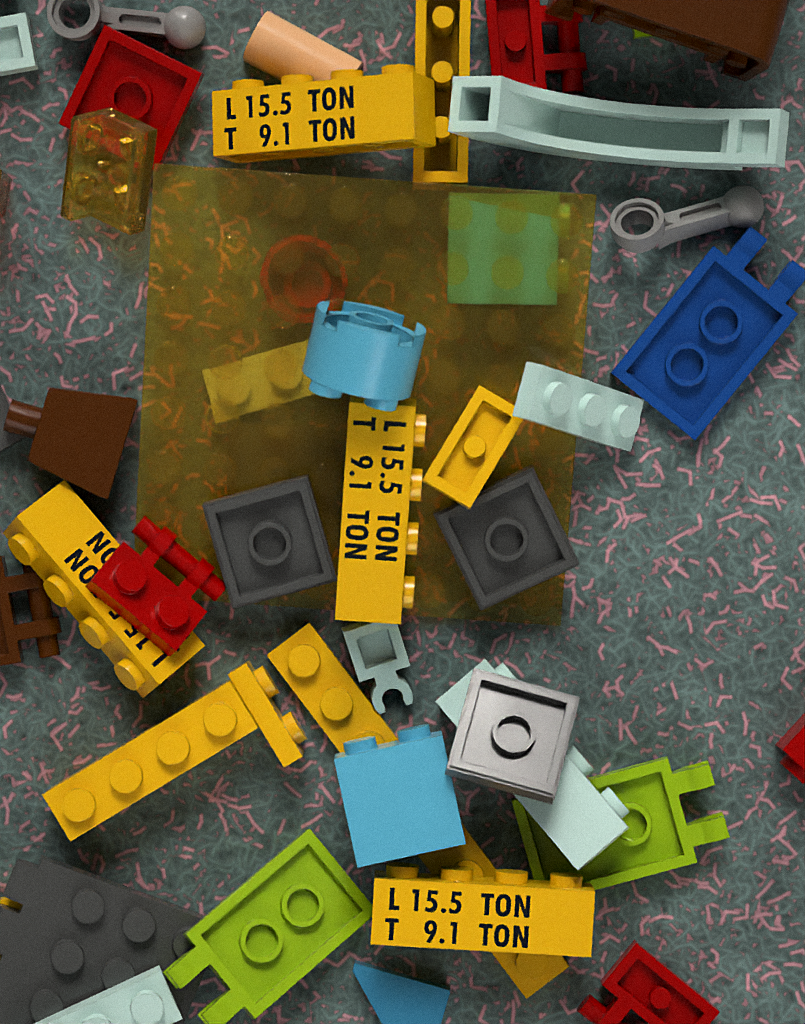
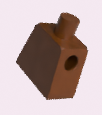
M49 387L43 408L12 399L3 430L33 439L27 460L30 463L99 497L108 499L138 400L130 397Z

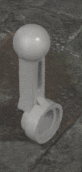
M49 0L47 5V19L50 26L57 34L69 41L78 42L89 39L93 35L100 34L103 26L107 25L124 34L166 38L176 48L191 49L201 43L206 33L204 17L197 9L191 6H178L168 13L107 7L102 5L100 0ZM75 1L87 2L90 7V17L87 23L80 28H68L64 21L66 8Z
M747 185L735 186L728 190L723 197L663 213L661 207L651 200L644 198L630 199L619 204L611 213V234L613 240L619 246L631 253L647 252L657 244L660 250L673 242L725 227L748 228L753 226L763 215L764 200L755 188ZM636 224H645L651 227L648 232L640 235H631L625 232L629 227Z

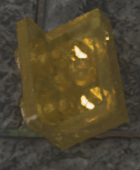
M111 107L75 115L71 119L61 217L68 221H74L92 216L128 235L145 231L158 130Z

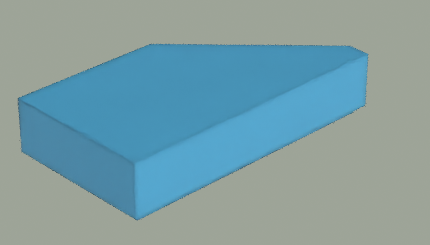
M355 960L353 973L382 1024H441L451 991L450 987Z

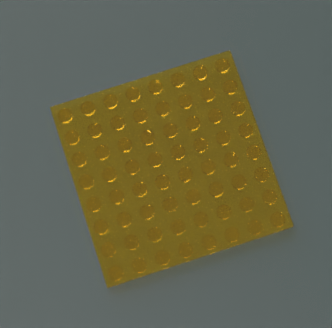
M154 163L136 525L144 516L148 517L161 529L166 525L178 535L175 539L177 543L198 560L204 557L215 566L212 572L224 581L202 504L206 501L309 474L338 574L350 394L342 392L340 398H328L317 395L309 390L311 379L302 371L317 304L322 301H330L328 311H341L343 301L373 305L404 315L402 326L412 331H415L417 322L426 328L427 332L411 396L409 397L416 399V414H427L424 447H413L412 468L423 469V479L479 385L515 406L526 361L542 364L581 378L597 195ZM523 420L484 486L533 464L568 537L576 436ZM422 482L421 500L409 501L408 522L419 523L417 555H406L404 572L406 576H415L413 609L402 608L401 615L561 626L565 572L484 610H480L433 514L434 510L454 500ZM135 536L134 550L140 555L147 545ZM161 557L153 565L176 586L184 579L182 574ZM337 581L254 604L335 610ZM197 589L191 597L193 600L213 601L200 589ZM227 589L215 602L231 603Z

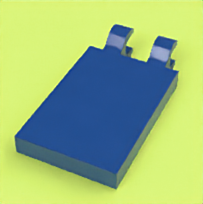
M751 226L745 230L726 255L715 246L711 247L611 371V374L694 440L698 438L798 315L786 302L805 281V270L793 260L789 261L768 289L743 270L767 241L765 237Z

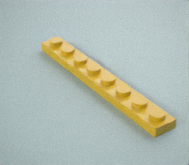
M311 622L267 654V657L340 753L345 752L344 742L358 738L375 736L377 744L398 740V737L375 710L373 704ZM463 823L466 844L418 854L432 874H440L442 866L470 867L474 869L473 876L495 877V870H497ZM491 952L526 999L569 967L568 962L563 956Z

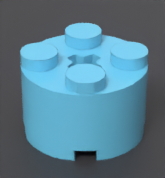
M330 301L319 302L316 307L302 367L303 373L311 379L309 390L317 395L328 398H340L343 392L363 397L364 404L371 408L382 411H395L399 400H404L411 396L427 332L426 328L417 322L415 331H412L402 326L404 315L373 305L343 301L341 311H328Z

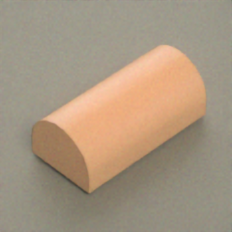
M269 11L262 16L243 55V60L246 63L280 81L282 76L291 74L311 75L314 77V81L331 79V71L341 69L361 70L364 65L362 61Z

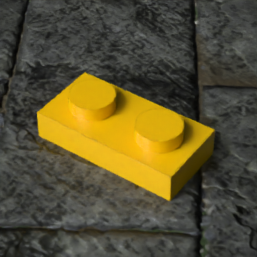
M479 385L422 479V482L470 510L524 420L512 416L514 405Z
M248 660L230 671L227 675L283 767L285 768L303 757L305 751L300 743L307 740V736L294 714L290 711L283 716L272 697L277 695L279 690L266 668L262 665L254 669Z

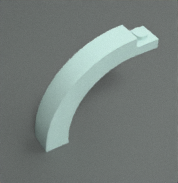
M453 76L448 132L509 148L594 161L709 170H742V167L784 168L789 112L783 109L687 108L625 103L550 91L523 84L503 76Z

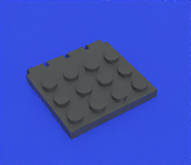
M42 854L38 864L24 859H17L3 896L21 903L20 908L16 909L0 904V1024H34L158 965L163 972L174 961L193 948L183 934L205 915ZM206 968L182 989H175L164 975L183 1018L173 1024H184Z

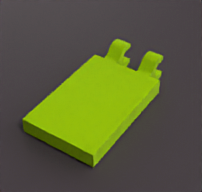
M668 756L588 777L600 793L609 787L630 811L622 818L629 826V829L581 870H577L519 800L517 798L512 799V805L534 880L550 881V873L552 872L577 873L583 875V883H591L594 890L698 863L693 847L730 837L723 812L700 817L686 823L679 795L715 785L708 760L672 771Z
M309 828L188 929L183 935L193 948L174 961L162 973L175 989H182L207 966L211 968L227 990L197 1013L204 1024H226L242 1008L251 1019H256L372 917L373 905Z

